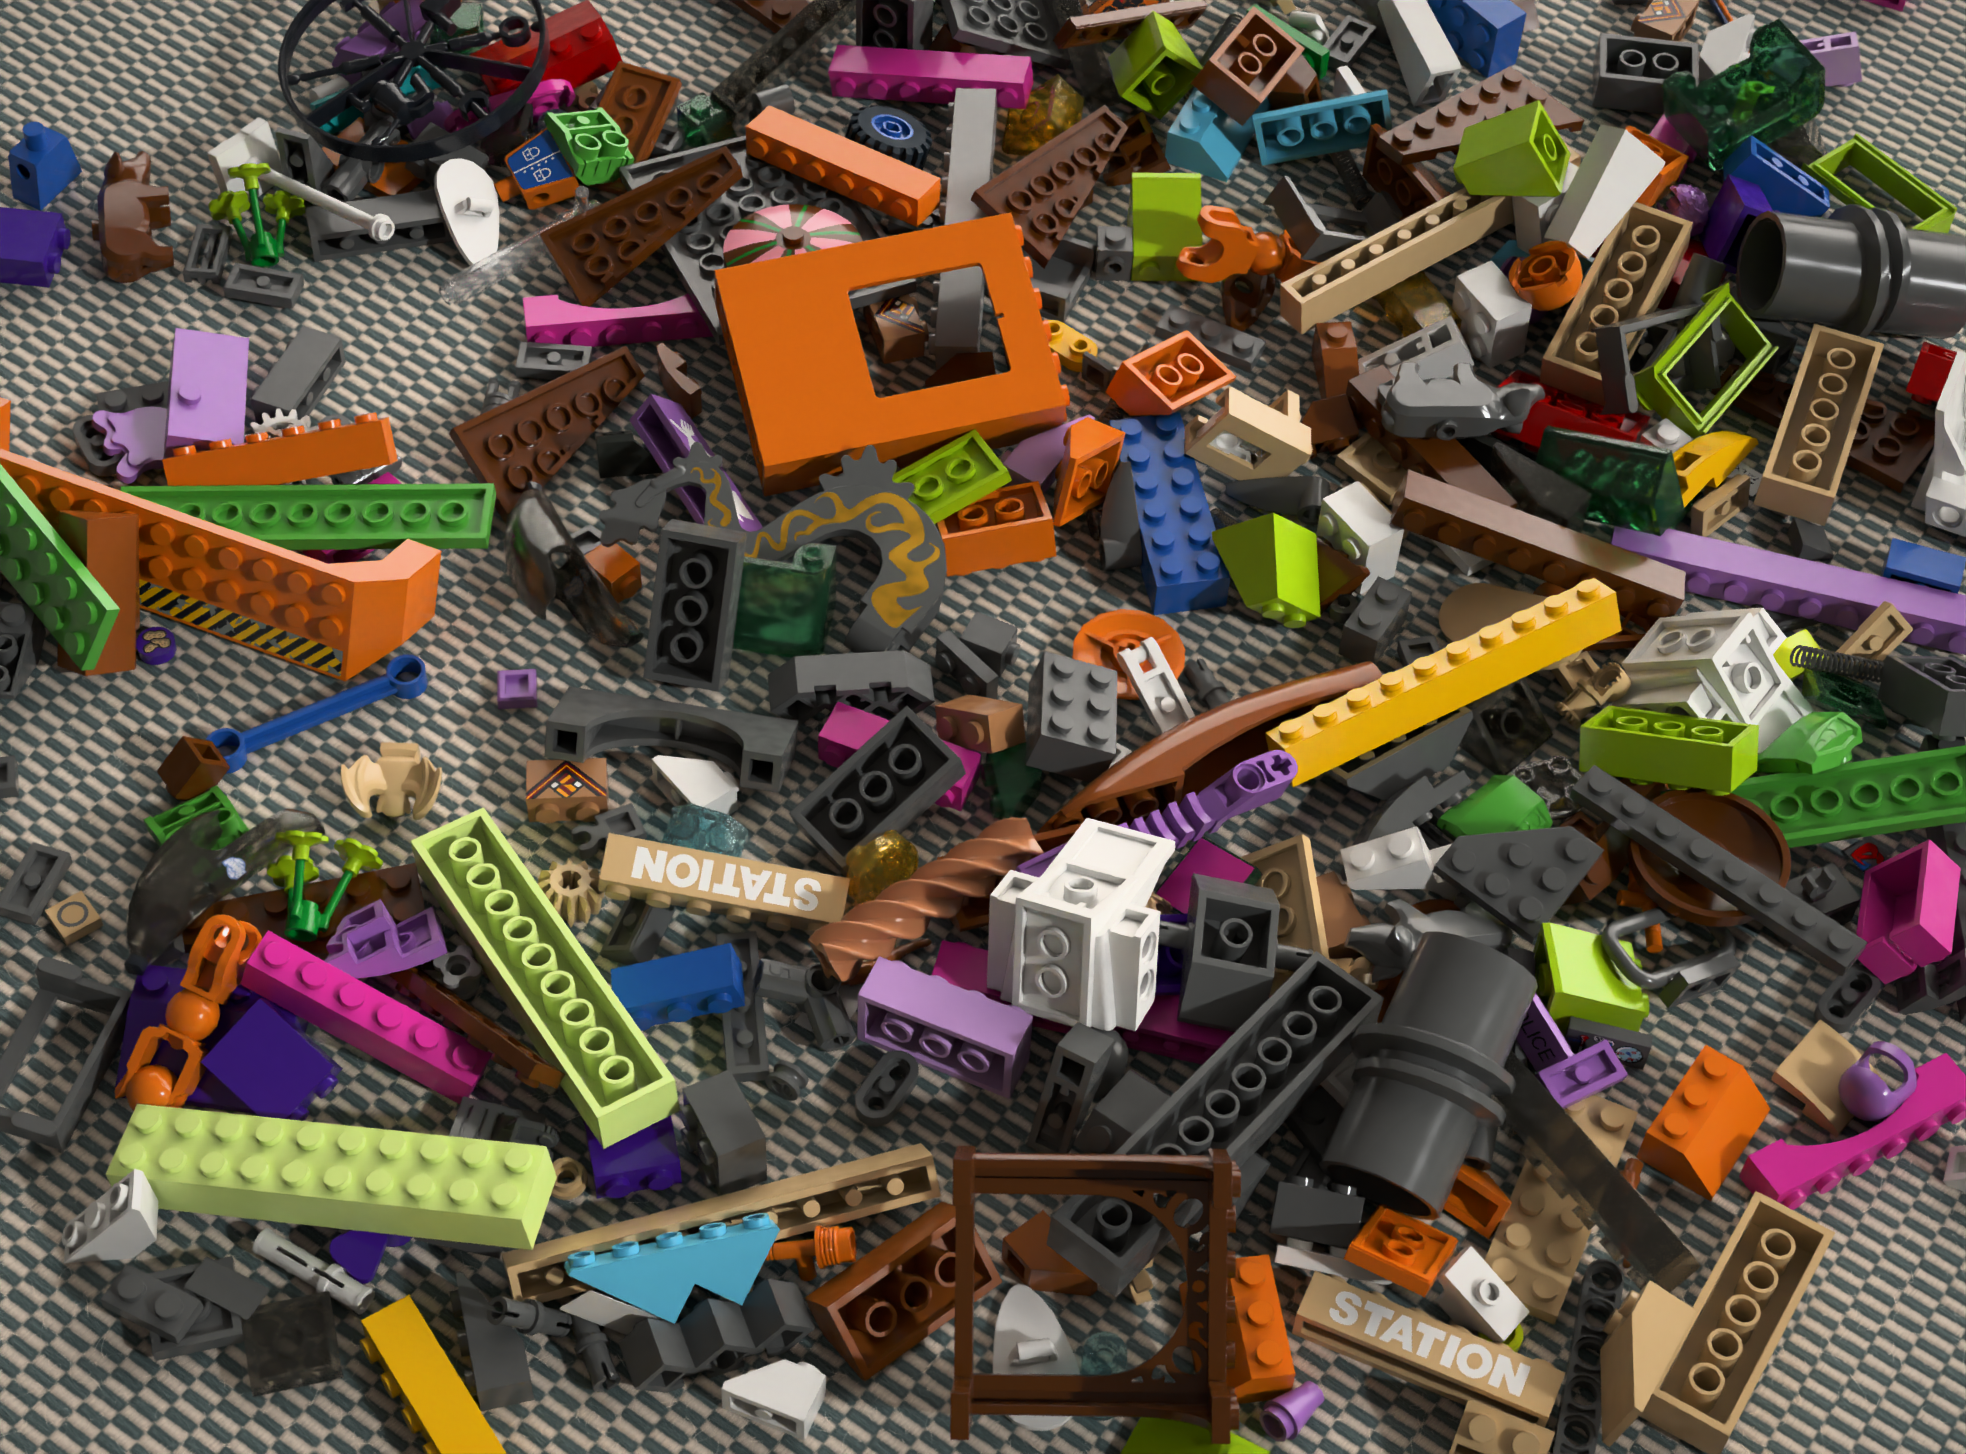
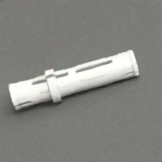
M269 1228L262 1230L254 1241L252 1250L255 1254L261 1255L288 1273L312 1285L321 1297L325 1299L332 1297L353 1309L359 1315L363 1314L371 1305L375 1291L346 1275L343 1267L338 1264H327L303 1248L277 1235Z

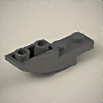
M1462 770L1446 777L1434 786L1431 785L1426 775L1408 783L1377 809L1366 822L1352 846L1420 826L1433 817L1430 810L1440 804L1442 809H1445L1463 798L1460 790L1471 784L1470 779L1465 771ZM1343 865L1340 875L1344 881H1347Z

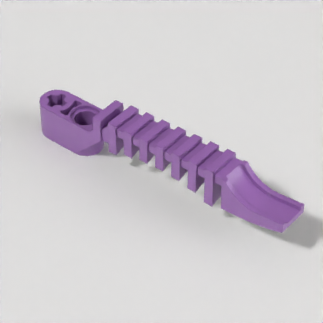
M1283 750L1269 751L1239 763L1199 792L1198 795H1195V792L1186 794L1179 806L1175 801L1168 804L1162 814H1160L1159 809L1151 812L1145 822L1143 817H1139L1133 820L1130 827H1128L1127 822L1118 826L1176 841L1175 848L1178 849L1185 846L1188 840L1194 842L1201 839L1206 831L1209 834L1217 832L1221 825L1229 818L1277 800L1296 776L1298 765L1291 754ZM1067 843L1018 865L1015 871L1035 877L1042 876Z

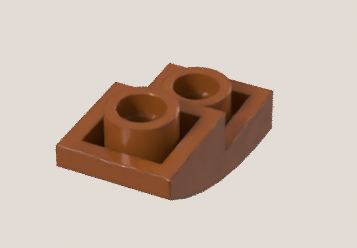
M660 343L656 346L658 373L662 385L672 401L680 403L688 416L693 419L702 412L701 387L693 378L687 377V363L684 357L676 351L673 352L663 343Z

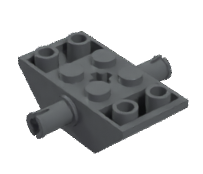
M1193 873L1186 925L1161 920L1159 924L1158 945L1180 949L1181 954H1184L1177 1021L1236 1032L1269 999L1275 968L1296 972L1313 955V949L1278 944L1280 904L1273 889Z

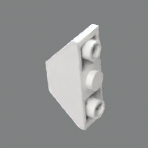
M1747 14L1709 31L1700 53L1699 79L1717 102L1729 109L1732 97H1738L1743 79L1740 77L1741 72H1747L1750 63L1751 53H1748L1749 48L1755 49L1759 29H1754L1755 15Z
M134 1169L66 1224L62 1234V1244L65 1245L64 1263L131 1259L156 1241L159 1201L143 1171Z

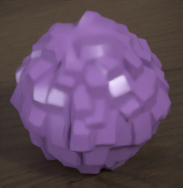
M1680 184L1670 186L1669 188L1675 196L1671 197L1666 203L1669 209L1664 210L1659 203H1657L1656 209L1693 222L1690 237L1701 234L1709 219V206L1706 195L1698 187H1693L1692 185Z

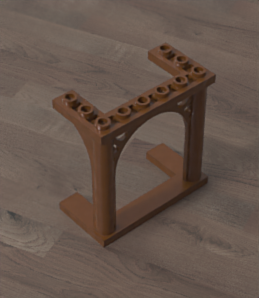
M976 1146L957 1147L953 1158L952 1206H956L954 1380L951 1389L950 1440H969L973 1415L1153 1417L1191 1423L1207 1429L1212 1444H1230V1431H1239V1402H1237L1234 1386H1227L1226 1369H1235V1341H1227V1323H1235V1296H1227V1278H1235L1236 1254L1235 1251L1227 1250V1233L1236 1232V1206L1232 1205V1198L1241 1197V1170L1238 1169L1236 1160L1230 1159L1226 1149H1208V1155L977 1153ZM1144 1190V1193L1141 1196L1133 1191ZM1166 1191H1177L1170 1197L1166 1207H1159L1155 1204L1153 1199L1154 1193L1167 1197ZM975 1194L1112 1196L1133 1202L1153 1214L1163 1223L1175 1239L1182 1253L1187 1273V1297L1184 1311L1170 1339L1156 1354L1145 1362L1118 1373L1103 1375L974 1373ZM1190 1198L1201 1201L1203 1205L1202 1214L1195 1223L1186 1227L1175 1223L1174 1212L1180 1203ZM1207 1225V1231L1201 1235L1199 1245H1204V1247L1200 1251H1193L1189 1247V1237L1202 1231ZM1207 1262V1273L1197 1270ZM1197 1280L1205 1283V1289L1200 1293L1192 1289L1193 1283ZM1207 1301V1311L1200 1307L1197 1302ZM1192 1322H1200L1204 1326L1203 1328L1199 1327L1198 1330L1200 1337L1206 1342V1348L1198 1340L1189 1337L1188 1328ZM1186 1346L1193 1349L1199 1355L1202 1362L1200 1371L1195 1374L1182 1372L1173 1361L1175 1348ZM1165 1365L1168 1374L1175 1381H1165V1375L1159 1378H1152V1372L1156 1366ZM1139 1376H1141V1377H1142V1380H1143V1381H1132L1133 1379H1135V1378H1137V1377H1139Z

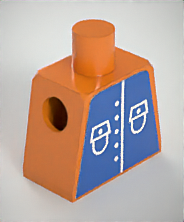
M547 128L505 156L504 161L510 176L494 183L502 202L521 194L530 210L582 194L573 170Z

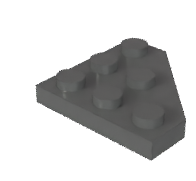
M1572 826L1458 836L1435 864L1433 872L1532 944L1539 934L1542 923H1548L1602 856L1604 849Z

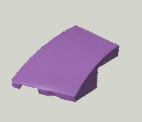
M379 899L342 919L337 927L336 934L331 937L326 945L329 955L324 961L356 979L382 976L427 963L447 954L441 920L432 906L395 924L382 900Z

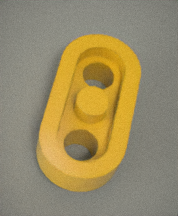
M1048 320L1052 340L1049 341L1051 352H1057L1060 364L1074 372H1082L1083 354L1087 351L1097 357V345L1063 322Z

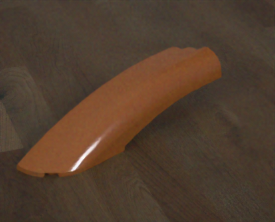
M1365 661L1274 685L1198 714L1160 734L1115 763L1070 799L1040 828L1037 834L1080 824L1086 818L1116 826L1127 822L1128 827H1130L1134 819L1143 817L1145 822L1151 812L1159 809L1160 814H1162L1167 805L1175 801L1179 806L1186 794L1195 792V795H1198L1199 792L1239 763L1269 752L1265 732L1278 727L1284 721L1295 719L1312 711L1318 705L1327 704L1340 698L1352 689L1361 688L1380 679L1382 673L1373 662Z

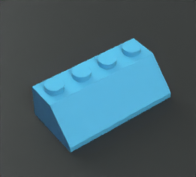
M1194 88L1168 131L1165 157L1169 164L1227 182L1255 134L1253 117L1251 115L1246 123L1241 126L1198 89ZM1267 97L1253 114L1269 111L1271 104H1269Z
M1387 89L1270 110L1252 115L1262 166L1365 147L1368 144L1370 127L1376 123L1388 131L1393 129Z

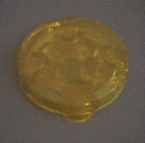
M888 830L864 847L861 845L854 847L846 857V863L849 866L846 878L850 879L848 895L859 905L867 901H874L890 885L902 880H909L918 869L919 855L915 846L897 831Z

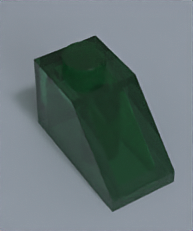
M704 92L677 106L678 128L685 130L684 142L692 149L738 137L724 109Z

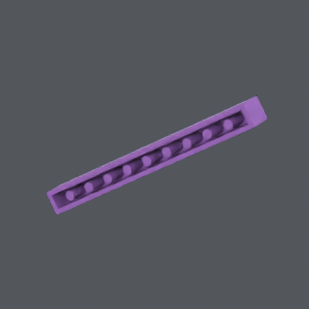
M1616 517L1610 544L1685 571L1686 592L1748 606L1760 604L1766 610L1814 619L1818 622L1858 630V627L1886 601L1892 603L1914 629L1903 641L1966 655V595Z

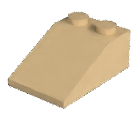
M1651 1280L1639 1293L1631 1290L1620 1308H1616L1612 1312L1602 1331L1608 1334L1600 1349L1602 1442L1609 1447L1643 1412L1696 1312V1309Z

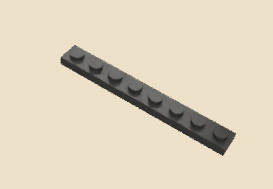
M1593 765L1572 788L1569 796L1570 799L1840 976L1847 972L1864 951L1868 943L1867 941L1599 767Z

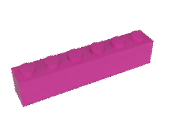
M837 45L828 70L832 96L948 104L949 102H955L956 88L996 89L997 107L1026 109L1034 83L1031 57Z
M269 930L246 963L240 985L458 1104H461L463 1096L470 1097L490 1060L491 1052H485L474 1047L465 1040L466 1038Z

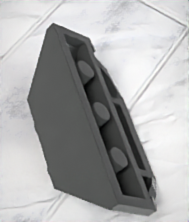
M1463 706L1326 773L1348 787L1387 801L1408 783L1425 775L1429 779L1435 773L1449 766L1473 719L1472 710Z

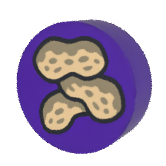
M164 627L148 628L142 631L136 639L138 656L147 664H164L176 654L177 646L174 635Z

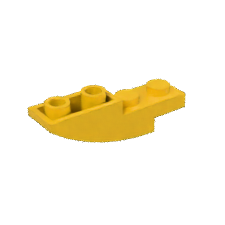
M1717 431L1696 438L1679 448L1656 469L1659 481L1638 502L1640 513L1671 522L1705 485L1717 488L1759 444L1757 438L1731 431Z

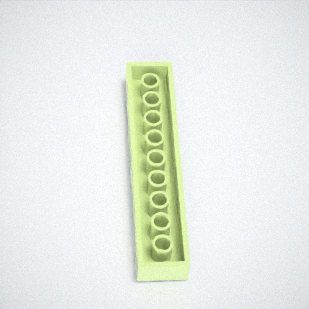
M485 808L476 810L411 840L419 875L466 945L472 949L474 957L482 966V969L541 1057L565 1073L560 1085L603 1149L678 1112L679 1101L674 1077Z
M145 1104L136 1105L105 1174L111 1186H113L134 1169L143 1171L159 1201L158 1209L527 1250L533 1249L557 1178L547 1146Z

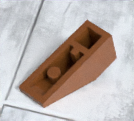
M1351 321L1316 323L1311 355L1321 399L1346 394L1348 380L1359 375L1357 346ZM1355 418L1358 429H1363L1364 426Z

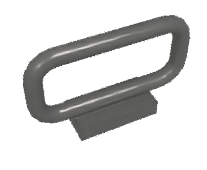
M1658 906L1612 922L1604 928L1601 936L1602 945L1613 963L1630 982L1639 987L1655 989L1665 986L1658 997L1668 1009L1721 989L1741 966L1734 957L1737 949L1735 938L1727 927L1706 926L1718 941L1719 949L1653 973L1640 969L1618 941L1619 937L1676 918V916Z

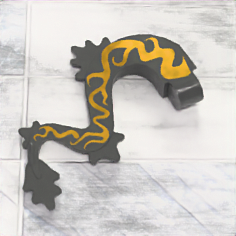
M699 442L692 444L687 458L676 457L673 460V469L655 479H646L625 489L612 491L611 501L616 506L603 510L599 514L600 521L605 525V529L600 536V542L603 546L610 547L619 541L635 545L641 529L645 528L651 533L657 531L659 517L665 505L667 492L687 485L699 487L706 493L704 525L747 532L741 585H746L752 590H757L760 587L757 573L759 570L770 568L828 538L846 536L859 539L872 549L880 561V572L860 600L859 617L845 638L844 646L853 653L897 651L900 647L909 653L940 610L947 572L944 542L930 517L916 504L908 500L914 492L913 483L893 482L892 478L897 469L896 461L888 460L885 463H880L876 448L873 445L865 447L859 460H853L849 455H844L841 458L843 476L820 475L819 484L823 490L822 492L803 500L757 531H746L739 524L730 482L725 473L720 469L723 464V457L720 455L709 457L703 445Z

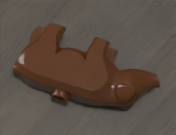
M139 151L136 157L126 161H122L118 152L113 153L105 166V178L97 197L98 220H91L93 241H100L103 270L111 280L121 283H131L151 272H158L174 266L173 246H159L152 239L153 230L171 226L170 206L160 207V205H170L168 186L158 187L149 185L151 157L144 151Z

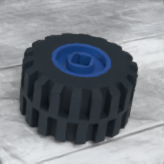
M870 105V107L864 106L859 108V110H855L850 118L845 134L847 139L920 170L924 169L932 145L931 133L922 122L904 111L888 106Z

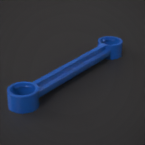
M414 655L397 656L389 662L386 674L241 733L231 728L215 730L205 740L212 741L217 749L227 745L238 747L237 751L233 754L223 756L230 766L226 774L236 772L245 765L247 754L390 695H395L401 699H412L420 696L428 685L425 664L419 657ZM404 672L419 674L416 679L408 682H401L395 679Z

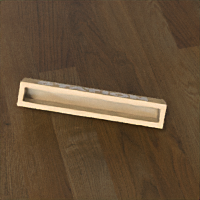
M608 833L598 891L605 892L608 898L626 901L633 897L646 900V904L656 908H669L670 905L686 907V911L694 915L708 916L710 912L726 915L728 920L736 923H749L750 920L765 922L767 927L779 931H788L791 927L807 930L806 933L811 936L822 926L842 920L850 879Z
M1315 1271L1297 1311L1292 1334L1465 1406L1468 1398L1544 1428L1565 1376V1372L1556 1369L1546 1360L1531 1359L1514 1352L1512 1348L1504 1343L1489 1342L1472 1335L1469 1330L1462 1326L1445 1324L1431 1318L1423 1310L1406 1308L1389 1301L1387 1297L1379 1292L1364 1291L1348 1284L1337 1275H1325L1318 1271Z

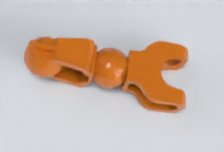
M1211 205L1202 207L1197 217L1202 232L1205 236L1210 237L1211 240L1202 246L1184 247L1176 260L1177 268L1185 277L1206 283L1219 282L1236 273L1247 275L1249 270L1262 276L1275 274L1276 278L1280 279L1283 283L1321 263L1301 259L1300 256L1302 254L1286 229L1279 237L1271 232L1254 234L1252 227L1240 224L1237 215L1232 209Z
M225 914L212 916L205 922L191 948L187 970L180 983V986L186 989L176 993L168 1002L165 1014L167 1025L149 1026L141 1032L127 1063L128 1070L115 1088V1099L126 1096L129 1106L133 1111L137 1104L174 1108L184 1107L187 1097L194 1093L207 1069L201 1061L209 1051L205 1048L206 1043L200 1040L209 1036L217 1028L220 1018L219 1004H227L232 992L241 983L247 961L262 940L259 930L254 925L238 921L234 917ZM224 926L216 940H214L215 931ZM247 934L249 940L248 946L245 950L241 951ZM163 1040L169 1041L173 1049H184L188 1053V1059L178 1079L167 1067L157 1064L149 1065Z

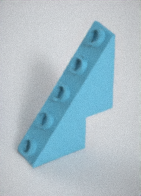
M756 1213L744 1217L741 1224L726 1227L723 1222L710 1223L701 1226L699 1233L682 1236L681 1232H668L658 1235L656 1242L639 1245L637 1241L622 1242L612 1246L611 1252L595 1255L594 1251L576 1252L568 1256V1261H565L563 1266L568 1276L675 1324L695 1284L743 1305L780 1229L773 1220L769 1219V1214Z

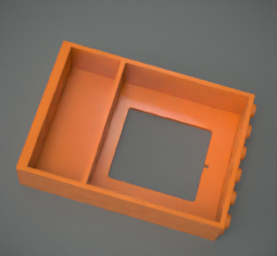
M1011 212L714 270L715 306L764 497L820 485L819 477L822 474L837 477L843 473L841 458L844 455H849L853 460H859L867 445H873L876 448L880 463L895 460L900 468H905L974 429L993 450L1017 445L1022 440L1058 427L1067 421L1066 406H1070L1069 391L1066 384H1060L1058 374L1061 373L1059 356L1057 352H1051L1049 341L1052 340L1048 320L1042 321L1039 311L1042 309L1041 294L1038 288L1033 289L1030 279L1033 277L1032 263L1029 256L1024 257L1021 248V246H1024L1022 228L1020 225L1014 224ZM979 266L983 272L995 317L1002 316V318H997V325L1010 371L882 398L877 397L872 385L848 292Z

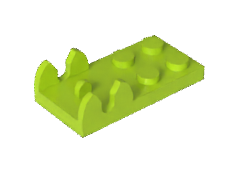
M976 429L896 472L892 481L895 483H913L914 492L908 500L922 509L932 522L936 524L1006 485L1012 479L1007 468Z

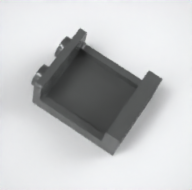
M1064 235L1045 269L1027 252L1024 251L1023 253L1024 257H1030L1032 263L1033 277L1030 279L1033 289L1038 288L1041 294L1042 309L1039 310L1041 317L1065 323L1095 268L1096 257L1095 244Z

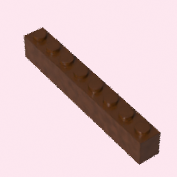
M1409 469L1394 495L1390 524L1568 590L1575 587L1581 581L1595 578L1616 592L1618 608L1655 622L1661 617L1675 616L1684 602L1686 572Z

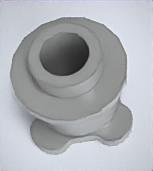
M460 945L454 952L444 954L433 961L435 970L441 972L439 983L463 1000L469 999L477 993L480 987V976L482 975V966L474 961L472 949L466 945Z

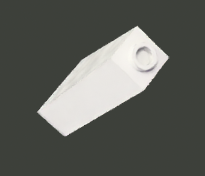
M1379 0L1377 5L1413 106L1444 101L1462 67L1427 1Z
M1600 125L1544 238L1548 241L1565 242L1568 248L1575 250L1577 256L1589 259L1663 169L1666 162L1626 129Z

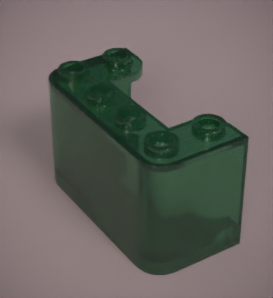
M1778 18L1767 25L1759 27L1753 33L1750 42V57L1743 61L1730 65L1726 70L1701 81L1698 85H1696L1695 77L1689 71L1676 72L1664 80V115L1706 165L1712 170H1719L1723 168V162L1750 135L1766 145L1815 118L1821 112L1825 102V67Z

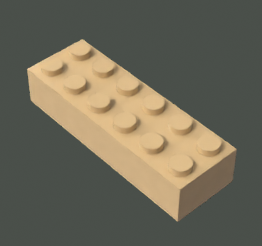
M1638 202L1632 205L1606 237L1578 293L1542 358L1541 383L1605 406L1596 332L1591 333V329L1655 312L1689 246L1693 222ZM1646 329L1625 334L1629 361Z
M1814 324L1753 503L1754 505L1825 526L1884 347L1883 343Z
M1755 1191L1692 1307L1696 1309L1692 1320L1648 1403L1639 1416L1707 1454H1721L1836 1232Z

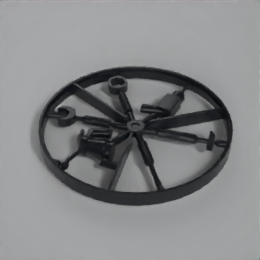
M309 0L291 22L284 36L278 58V77L281 90L292 116L306 134L311 135L316 142L344 156L365 161L398 163L430 159L449 154L483 139L508 122L522 109L540 84L549 59L550 40L545 16L539 0H528L538 17V21L534 22L531 27H529V23L524 17L511 16L501 22L499 32L489 33L483 31L449 39V44L440 42L426 46L425 44L432 34L435 25L448 36L454 35L457 26L449 18L462 6L460 0H424L419 7L426 23L416 40L410 0H403L409 42L370 6H364L361 3L364 0H342L339 4L344 12H348L356 7L360 11L362 18L386 39L395 43L401 50L385 54L382 58L377 54L357 60L345 61L334 68L300 74V76L296 74L289 75L291 59L299 39L315 18L336 1ZM522 28L521 33L508 35L509 31ZM531 30L536 33L540 32L539 47L532 67L452 53L477 46L489 45L492 40L500 38L503 44L508 47H520L529 42ZM421 66L451 96L460 98L458 105L465 121L470 123L467 115L470 111L479 119L458 131L431 140L401 145L383 143L390 137L398 124L402 126L408 125L417 118H423L435 109L433 103L434 93L420 74H414L410 79V84L417 92V95L413 98H407L399 88L402 87L412 67ZM440 67L515 80L522 83L504 103L492 111L489 98L485 93L471 91L465 94L463 87ZM373 70L306 116L299 110L291 96L290 86L297 85L300 81L304 82L339 73L351 75ZM367 95L370 96L369 100H361ZM374 104L378 111L392 116L394 119L384 135L380 138H374L371 144L341 139L319 128L351 106L365 114Z

